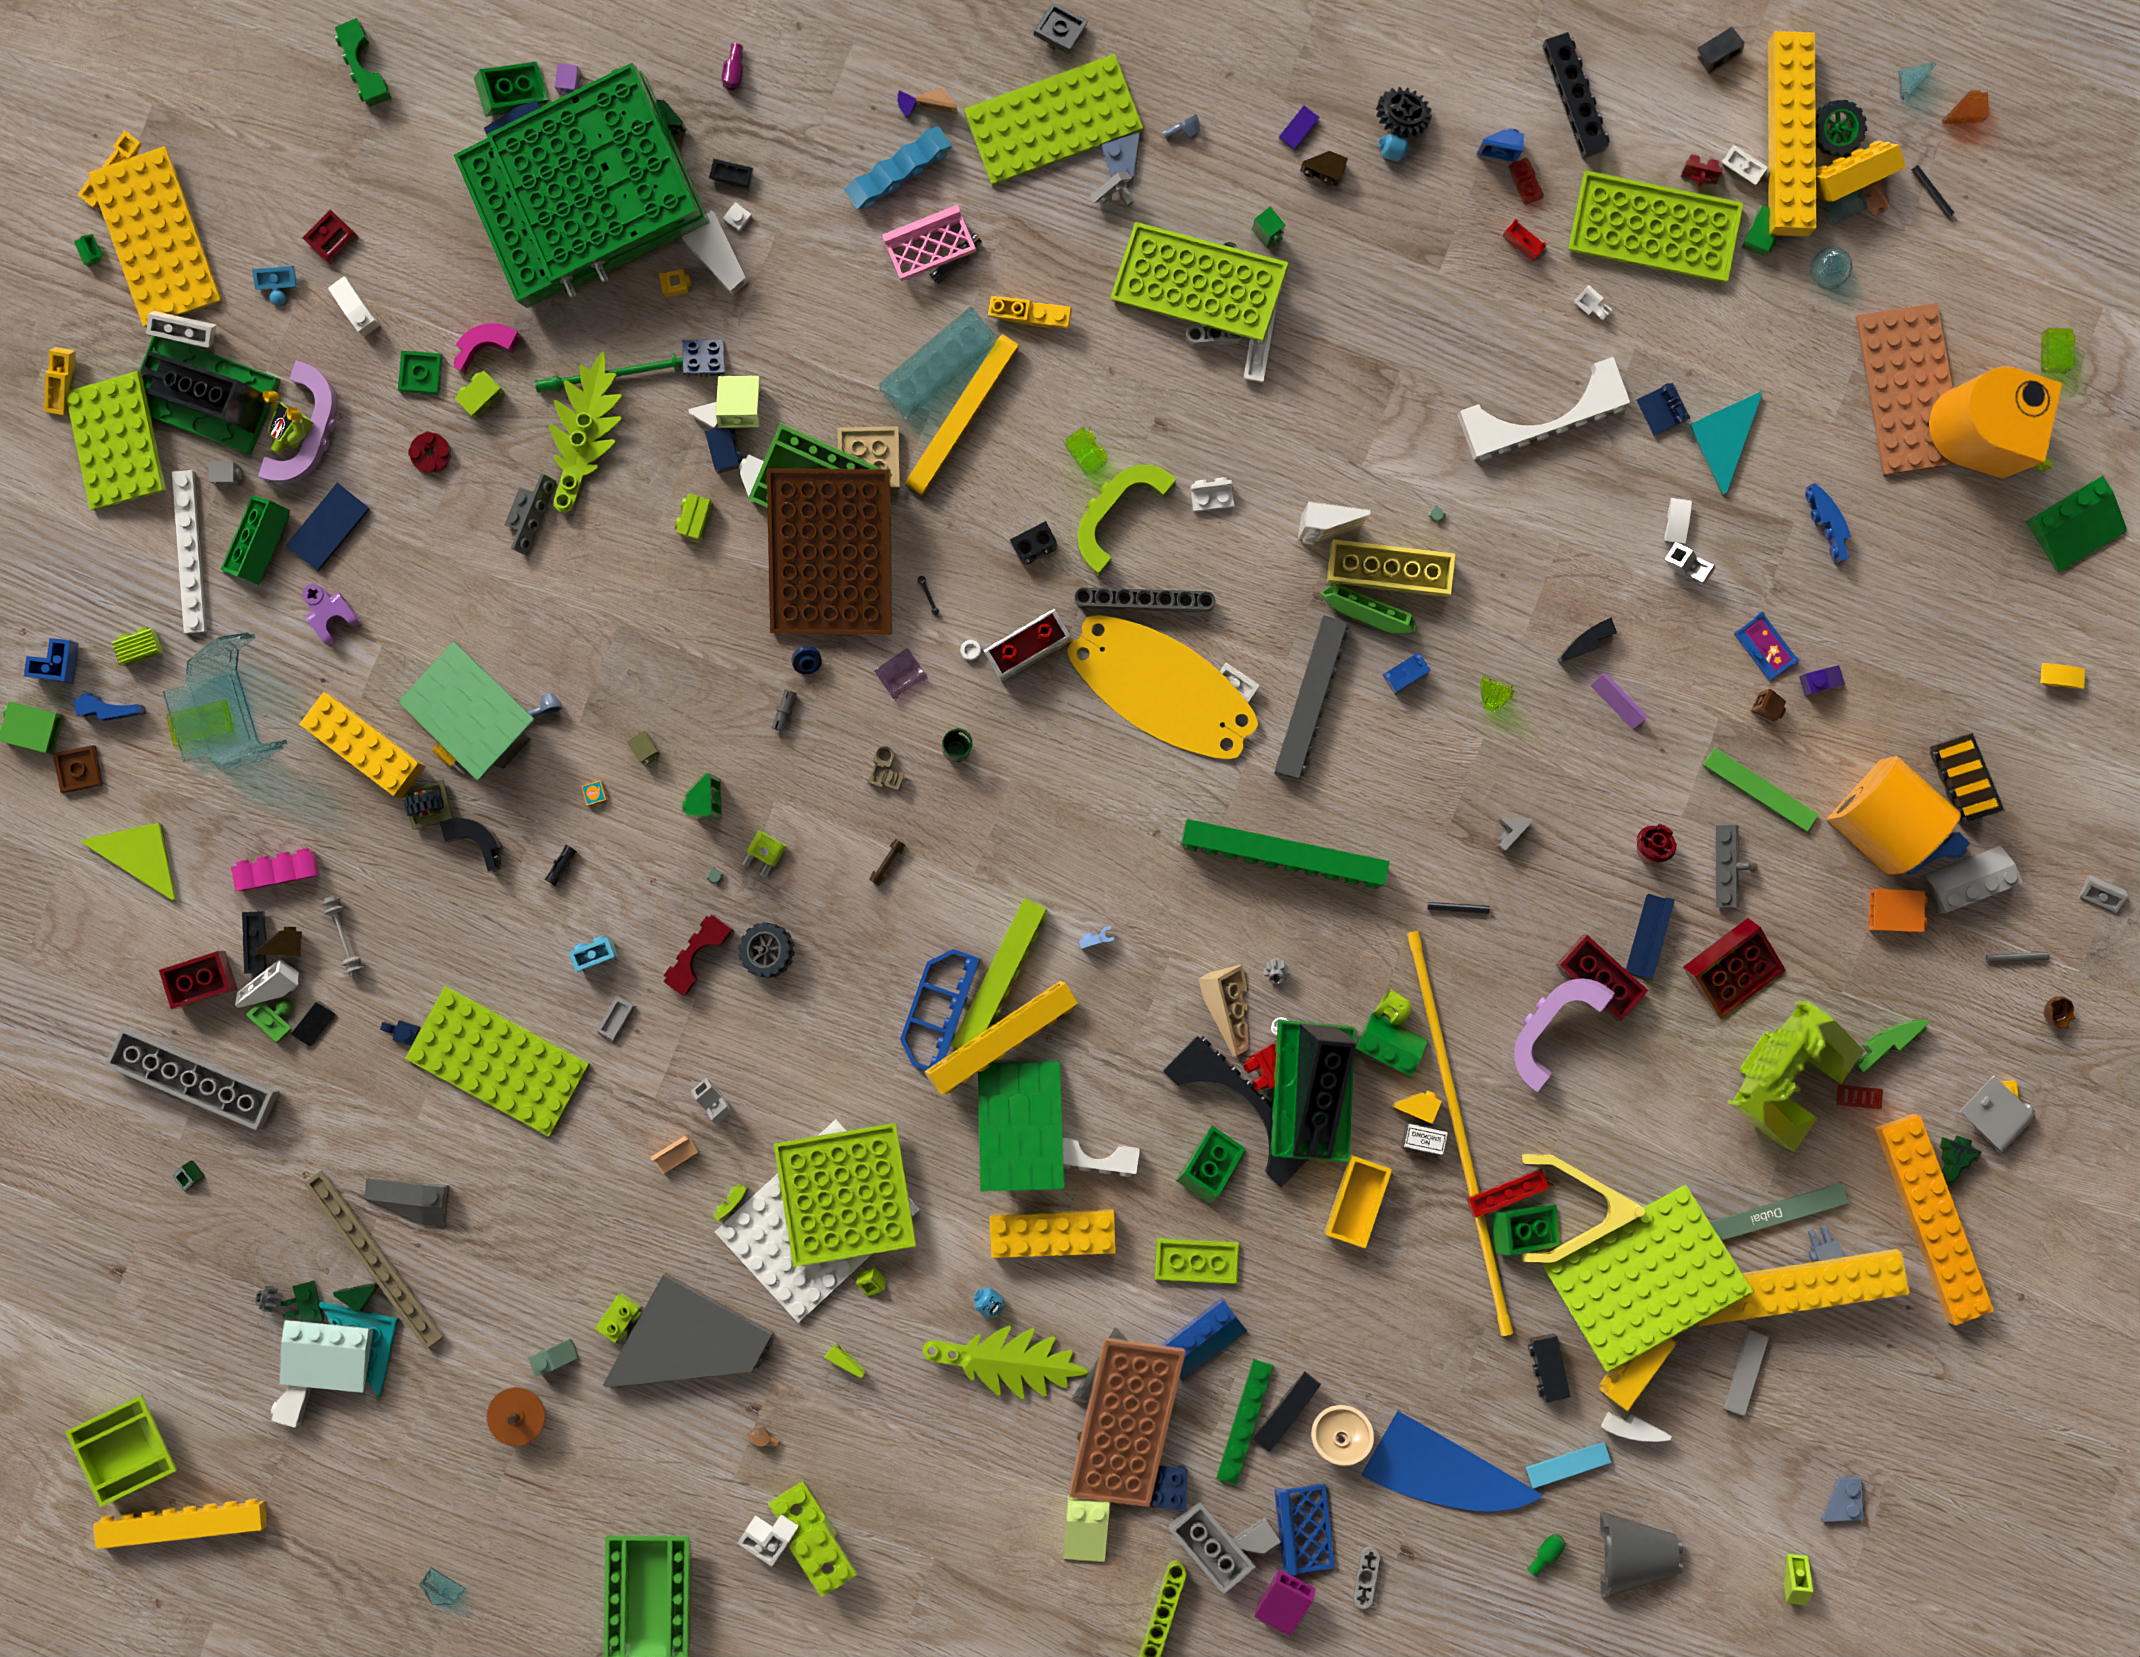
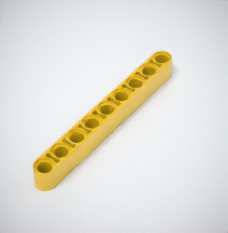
M1003 334L1000 335L905 483L907 487L921 496L926 493L1020 346L1018 343Z

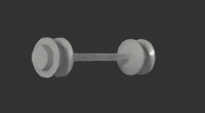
M336 895L325 898L321 906H326L327 908L324 912L325 915L334 916L348 959L342 962L341 966H346L347 971L344 974H349V977L361 974V969L364 967L359 966L360 957L351 956L338 917V913L344 907L338 904L341 898H336Z

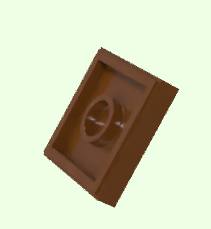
M96 745L53 753L60 793L64 794L103 785Z

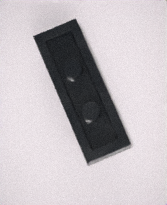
M265 911L242 912L244 974L262 973L267 969L266 955H257L256 950L266 942Z

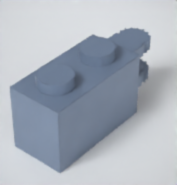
M1826 1226L1820 1227L1824 1240L1821 1243L1818 1242L1817 1235L1813 1229L1808 1231L1811 1242V1252H1809L1811 1262L1844 1257L1839 1241L1830 1238Z

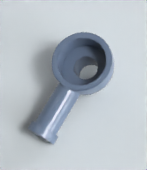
M1197 114L1168 130H1164L1163 134L1166 140L1182 131L1189 137L1199 133L1201 130Z
M547 693L541 696L540 707L527 712L534 718L542 714H554L559 712L562 707L553 693Z

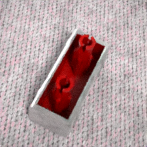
M1053 608L1047 613L1041 614L1030 623L1015 629L1003 639L997 640L983 651L1000 681L1004 682L1054 651L1060 650L1064 645L1071 642L1072 638Z

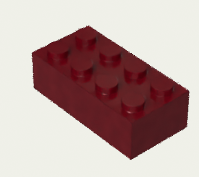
M1582 935L1556 964L1571 980L1589 979L1599 982L1612 990L1614 995L1603 1009L1616 1021H1622L1649 991L1588 935Z

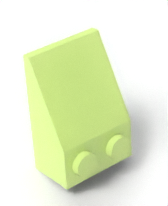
M1068 1495L1064 1559L1105 1562L1110 1502L1075 1498Z

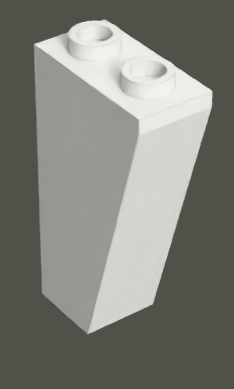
M711 210L709 213L706 212L710 223L682 236V239L724 287L734 295L748 281L715 213Z

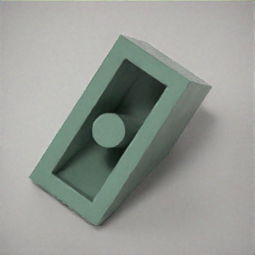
M571 1339L528 1357L535 1377L578 1359Z

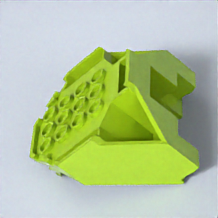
M1797 1001L1795 1003L1797 1008L1780 1029L1777 1028L1773 1033L1768 1031L1763 1033L1739 1069L1746 1076L1739 1092L1733 1100H1728L1727 1102L1756 1129L1783 1148L1793 1152L1796 1151L1818 1119L1788 1098L1793 1090L1797 1093L1800 1090L1796 1084L1791 1083L1798 1072L1802 1071L1803 1065L1806 1063L1810 1067L1818 1068L1830 1078L1842 1084L1864 1052L1861 1046L1835 1019L1809 1001Z

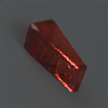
M1838 1084L1836 1105L1881 1109L1883 1089ZM1845 1089L1849 1090L1848 1102H1844ZM1854 1090H1857L1856 1103L1853 1102ZM1863 1091H1866L1865 1103H1862ZM1872 1092H1874L1873 1104H1871Z

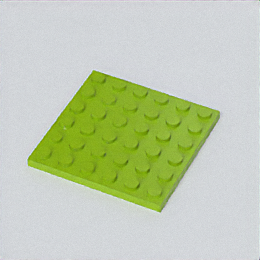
M896 1122L773 1143L793 1267L917 1246Z

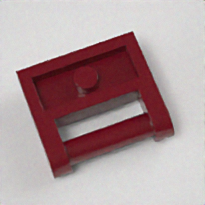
M329 209L302 239L331 264L334 261L333 258L351 239L354 240L358 235ZM343 229L346 233L326 253L323 249Z

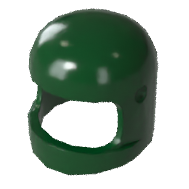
M956 728L944 735L942 753L948 761L954 763L962 762L969 756L973 746L970 733L964 729ZM959 733H964L968 737V739Z

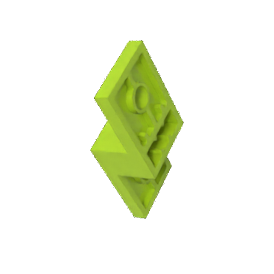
M804 1480L768 1503L777 1519L780 1515H783L798 1525L788 1546L821 1598L857 1575L856 1570L835 1539L836 1530ZM799 1504L803 1512L799 1515L793 1514L791 1511L792 1505ZM824 1563H831L834 1566V1571L831 1573L824 1572L822 1569Z

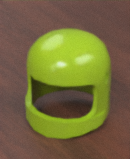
M1390 989L1373 1014L1380 1017L1385 1013L1390 1017L1391 1024L1401 1025L1408 1019L1412 1006L1407 998Z

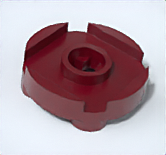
M429 431L418 435L412 441L408 450L412 464L424 473L442 471L447 467L451 459L450 445L447 440L441 435ZM434 448L433 453L435 455L433 457H426V450Z

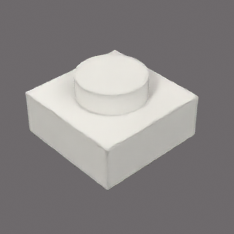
M735 202L723 219L740 232L750 220L752 214Z

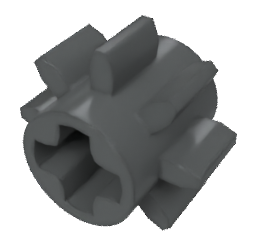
M265 1286L264 1290H259L255 1297V1303L259 1306V1309L263 1312L271 1313L273 1308L280 1306L282 1300L281 1293L273 1286Z

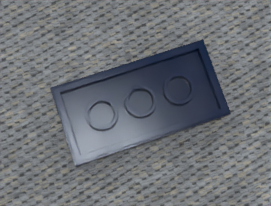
M337 482L288 541L286 546L315 570L320 571L370 508Z

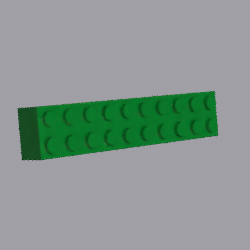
M1191 819L1185 820L1180 845H1184L1185 850L1196 852L1198 848L1203 849L1204 854L1216 856L1217 853L1225 854L1224 858L1227 859L1245 858L1244 862L1256 864L1258 861L1265 862L1264 866L1270 868H1278V865L1285 867V871L1296 873L1299 869L1305 871V875L1314 877L1318 876V874L1325 875L1324 879L1336 881L1342 878L1345 879L1344 883L1359 885V882L1365 883L1364 887L1379 889V886L1385 885L1390 861Z

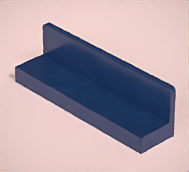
M1652 894L1646 895L1626 970L1630 974L1653 979L1674 905V899L1662 898Z

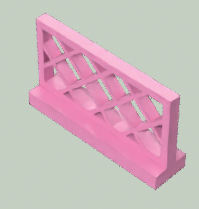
M958 205L882 235L901 281L976 252ZM960 223L962 228L959 234L949 231L952 225ZM937 231L943 233L940 242L931 239L933 233ZM947 235L956 238L953 246L944 243ZM920 239L924 241L921 249L912 246L915 240ZM960 240L968 242L970 246L963 250L956 248ZM928 242L937 245L934 254L925 251ZM897 247L906 248L902 257L894 254L892 249ZM941 247L951 250L948 256H938ZM909 250L919 253L915 261L906 258ZM922 255L931 257L930 263L926 265L919 263ZM904 262L913 265L910 271L902 274L901 267Z

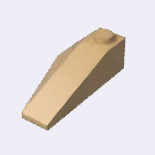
M1236 965L1213 971L1199 978L1203 999L1232 1056H1237L1248 1050V1024L1244 1018V1010H1247V1004H1244V991H1247V983L1243 966Z

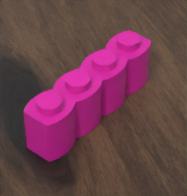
M309 848L297 850V854L289 855V852L276 854L277 858L269 859V856L256 858L257 862L249 863V860L236 862L237 866L231 867L235 891H246L320 876L316 852L310 851Z

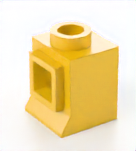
M683 269L659 273L662 292L666 298L689 293L688 287L692 286L690 275L686 274ZM680 278L681 284L671 286V279Z

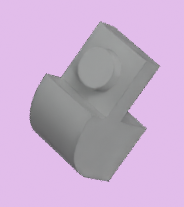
M1676 542L1665 558L1670 568L1688 580L1693 579L1703 585L1706 584L1716 569L1713 564L1696 557L1693 550Z
M707 1077L691 1090L695 1100L706 1110L715 1125L725 1120L732 1112L730 1109L731 1105Z

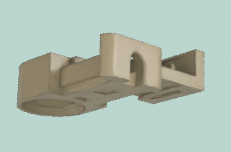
M881 746L877 749L873 758V762H875L870 778H866V781L878 787H883L884 785L881 783H885V786L899 791L905 773L900 772L898 774L893 772L891 765L895 755L889 746ZM884 749L889 750L891 753V757L887 761H882L879 757V753Z

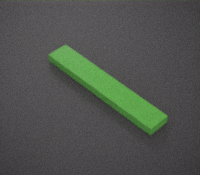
M1716 748L1712 749L1703 764L1704 767L1805 832H1808L1819 815Z

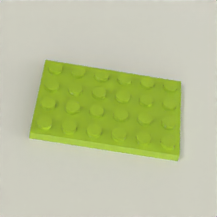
M134 371L68 391L67 405L89 509L95 511L166 491L141 372Z

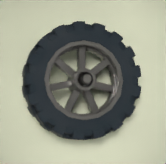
M766 922L755 924L753 928H748L746 930L747 933L740 939L742 942L739 944L738 950H740L739 959L743 962L741 964L744 968H747L749 973L764 978L777 977L781 972L784 973L788 965H791L793 962L791 959L795 955V951H793L795 945L794 941H791L792 936L789 932L785 931V928L777 924ZM771 935L768 943L766 944L764 936ZM760 939L762 945L755 946L757 941ZM776 939L779 946L773 947L772 944ZM754 949H758L759 954L756 956L754 953ZM775 950H779L778 957L774 955ZM762 956H764L763 965L757 961ZM769 956L775 960L770 965H768Z

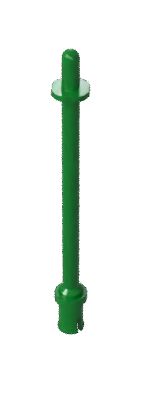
M674 353L671 356L672 359L606 370L605 373H615L616 377L671 367L674 368L675 372H678V366H683V357L676 358ZM553 375V378L535 380V387L537 393L551 390L557 392L565 386V380L571 384H579L581 379L580 375L565 378Z

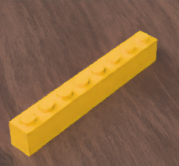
M1059 981L924 1072L936 1092L941 1095H947L953 1092L955 1086L959 1083L969 1081L977 1071L981 1072L990 1066L989 1063L993 1060H1000L1005 1057L1006 1052L1011 1048L1016 1049L1024 1043L1023 1040L1029 1036L1031 1038L1041 1032L1040 1029L1045 1025L1050 1026L1054 1024L1060 1015L1072 1012L1078 1002L1067 984Z
M248 1499L242 1504H237V1501H230L224 1503V1506H217L216 1503L204 1505V1508L196 1509V1506H187L181 1511H175V1508H168L162 1510V1513H155L154 1510L142 1512V1515L134 1516V1513H125L119 1518L107 1515L100 1517V1520L93 1524L95 1549L258 1531L267 1526L265 1501L258 1502V1499Z

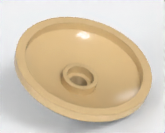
M1336 1405L1323 1410L1316 1417L1312 1426L1311 1439L1316 1452L1322 1459L1336 1466L1347 1467L1360 1463L1368 1456L1373 1446L1374 1433L1369 1420L1359 1410L1350 1406ZM1342 1438L1344 1443H1339L1337 1439Z

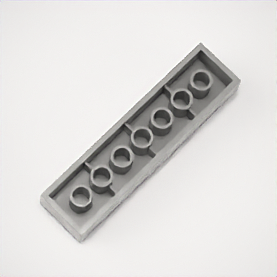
M121 1027L104 1065L254 1130L264 1129L280 1090L131 1027Z

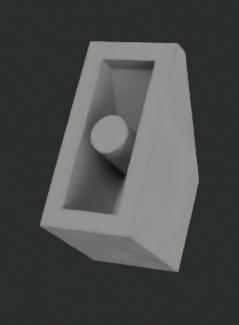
M1266 1517L1232 1539L1240 1549L1263 1554L1267 1551L1269 1553L1279 1547L1278 1543L1281 1542Z

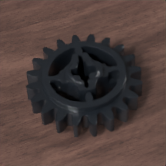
M1398 87L1397 92L1394 88H1391L1389 92L1385 91L1383 96L1380 97L1376 107L1378 111L1376 117L1381 118L1379 124H1386L1385 130L1391 129L1392 135L1397 132L1400 138L1402 134H1405L1407 138L1411 134L1417 137L1418 133L1423 134L1424 130L1428 128L1432 118L1430 114L1432 109L1427 107L1428 101H1422L1423 95L1419 97L1416 95V90L1411 93L1408 87L1405 91Z

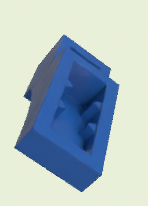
M93 693L80 695L81 698L74 699L76 715L81 717L97 715L98 720L110 721L145 714V709L142 705L107 704L102 702L101 697L94 696Z
M1953 832L1931 854L1914 868L1907 871L1909 875L1916 874L1927 864L1945 856L1948 858H1960L1968 851L1966 848L1971 843L1960 832Z

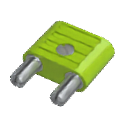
M758 830L747 849L748 854L742 865L749 867L753 858H758L766 863L760 873L761 876L766 878L771 868L775 867L787 845L775 837Z

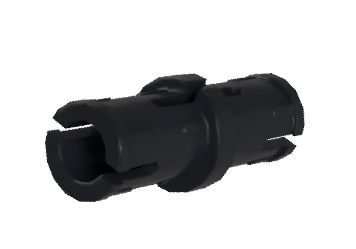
M565 845L557 860L553 861L554 865L544 880L556 886L564 871L568 870L569 867L567 866L577 851Z

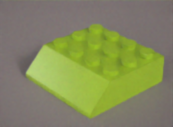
M143 1395L65 1431L99 1507L177 1471Z

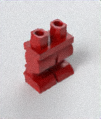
M1276 1040L1274 1043L1250 1055V1059L1243 1063V1067L1248 1074L1256 1070L1259 1075L1258 1078L1252 1081L1256 1091L1275 1086Z

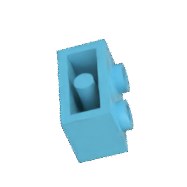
M603 935L593 939L594 943L589 945L582 943L574 946V950L568 953L575 971L581 972L617 958L618 954L612 938H605Z

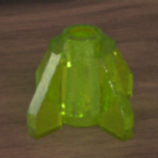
M1487 676L1482 677L1480 686L1483 708L1491 712L1500 710L1512 698L1514 690H1512L1513 685L1503 684Z

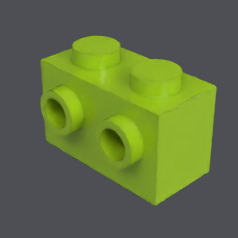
M619 1293L595 1327V1330L614 1343L619 1339L623 1340L629 1332L627 1327L630 1322L635 1323L641 1315V1312H639L641 1305L624 1293Z

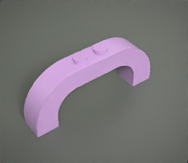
M295 361L289 380L297 385L307 387L313 392L315 407L311 420L314 423L304 438L300 452L294 458L288 461H276L264 457L258 477L277 484L295 483L309 476L319 465L324 451H327L330 432H333L336 425L334 419L337 412V398L333 386L322 373L300 361Z
M1589 979L1567 981L1556 987L1546 999L1542 997L1535 1006L1537 1011L1534 1015L1529 1013L1522 1022L1525 1026L1515 1043L1514 1060L1522 1079L1536 1092L1540 1090L1552 1072L1536 1059L1534 1054L1535 1040L1564 1004L1580 1000L1601 1012L1613 997L1614 992L1599 982Z

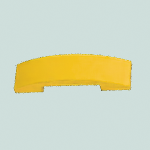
M124 130L113 145L115 150L103 167L137 156L142 143ZM88 179L77 195L91 207L95 208L99 203L92 183Z

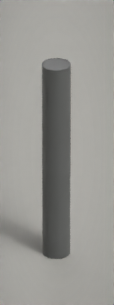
M2049 952L1986 955L1987 963L2050 959Z

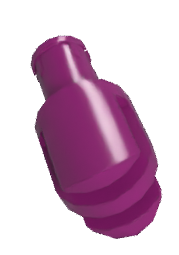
M739 43L731 44L729 59L724 61L722 86L728 91L737 89L742 79L744 68L741 63L743 45Z

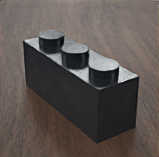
M1552 1333L1530 1338L1531 1344H1528L1530 1356L1534 1357L1535 1361L1532 1369L1534 1376L1538 1377L1540 1385H1537L1539 1397H1542L1546 1403L1570 1398L1557 1335Z

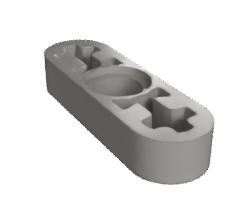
M1371 1546L1365 1547L1360 1553L1353 1600L1356 1606L1361 1609H1366L1372 1604L1380 1561L1378 1551ZM1369 1552H1372L1373 1556H1375V1559H1371L1370 1566L1374 1567V1569L1362 1567L1368 1564L1365 1555H1369ZM1364 1572L1372 1574V1580L1369 1583L1361 1581V1575ZM1359 1586L1370 1588V1590H1365L1368 1600H1364L1363 1603H1360V1600L1357 1598L1362 1596L1363 1589L1359 1588Z

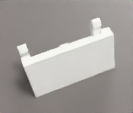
M1735 145L1731 147L1726 157L1722 160V164L1754 185L1758 183L1768 168Z

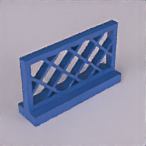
M1323 1483L1288 1489H1274L1283 1572L1295 1576L1296 1573L1335 1568L1326 1485ZM1320 1489L1321 1498L1317 1503H1314L1308 1497L1313 1490ZM1299 1493L1303 1496L1297 1506L1291 1503L1290 1494ZM1306 1500L1314 1505L1308 1515L1299 1510ZM1317 1509L1323 1512L1324 1517L1319 1524L1311 1519ZM1297 1512L1306 1517L1299 1527L1293 1524V1517ZM1308 1521L1317 1526L1310 1537L1302 1531ZM1320 1529L1326 1535V1539L1321 1545L1313 1540ZM1300 1532L1308 1538L1301 1548L1295 1544V1538ZM1311 1541L1319 1547L1312 1557L1304 1552ZM1322 1550L1328 1554V1563L1319 1564L1315 1560ZM1303 1553L1310 1560L1306 1566L1298 1567L1297 1560Z

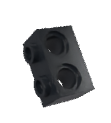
M1046 521L1010 539V543L1021 564L1024 562L1030 564L1037 560L1036 556L1042 553L1047 555L1055 551V546H1057V541ZM1039 536H1048L1049 542L1047 544H1040L1038 542ZM1023 544H1028L1031 547V551L1023 554L1020 551V547Z

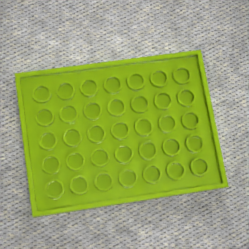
M1686 1184L1645 1206L1644 1215L1633 1219L1556 1262L1542 1263V1267L1606 1374L1753 1293L1752 1288Z

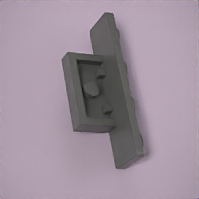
M545 474L540 475L534 492L519 488L504 524L509 528L518 530L511 549L523 555H527L556 485V480Z

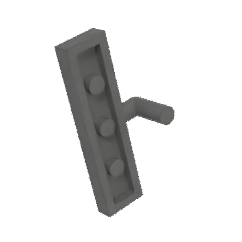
M1718 825L1716 826V907H1739V870L1756 871L1758 865L1752 862H1739V826Z

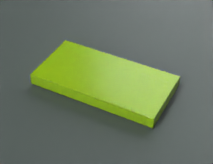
M1157 1238L1155 1280L1237 1284L1239 1242Z

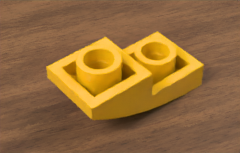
M2050 663L2041 664L2040 684L2053 687L2064 686L2077 690L2084 689V668Z

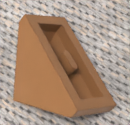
M942 87L916 97L917 107L957 114L956 103Z

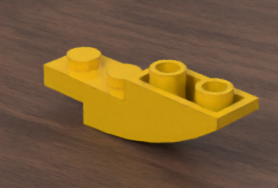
M991 296L988 316L1036 327L1069 329L1073 309L1070 306L1034 303L1025 299Z

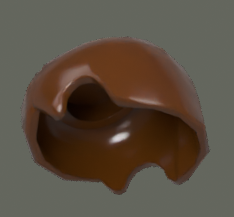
M2064 996L2051 998L2046 1003L2043 1012L2046 1021L2059 1029L2069 1028V1022L2075 1019L2072 1001Z

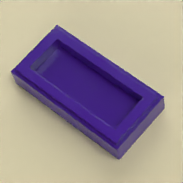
M1303 105L1280 134L1279 139L1295 150L1320 117Z

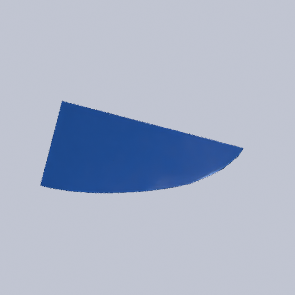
M1400 1411L1396 1412L1361 1476L1400 1494L1448 1507L1490 1512L1520 1508L1536 1501L1542 1496L1541 1493Z

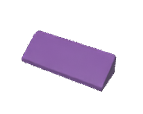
M1606 673L1600 675L1591 684V687L1632 729L1648 718Z

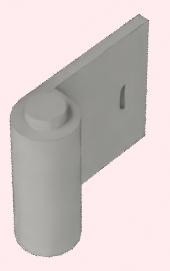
M1994 1075L1959 1111L1986 1137V1141L2000 1153H2003L2036 1118L2034 1115L2035 1110L2027 1103L2023 1104Z

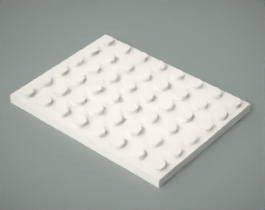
M835 1119L819 1135L847 1130ZM778 1173L715 1231L720 1239L798 1323L872 1255L867 1254L793 1267ZM909 1198L913 1217L920 1209Z

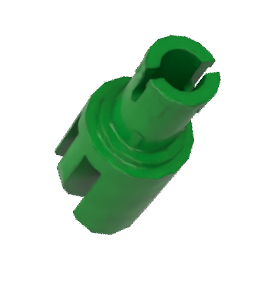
M1552 1534L1537 1549L1538 1556L1527 1567V1570L1532 1575L1538 1577L1547 1564H1554L1563 1553L1565 1542L1562 1536Z

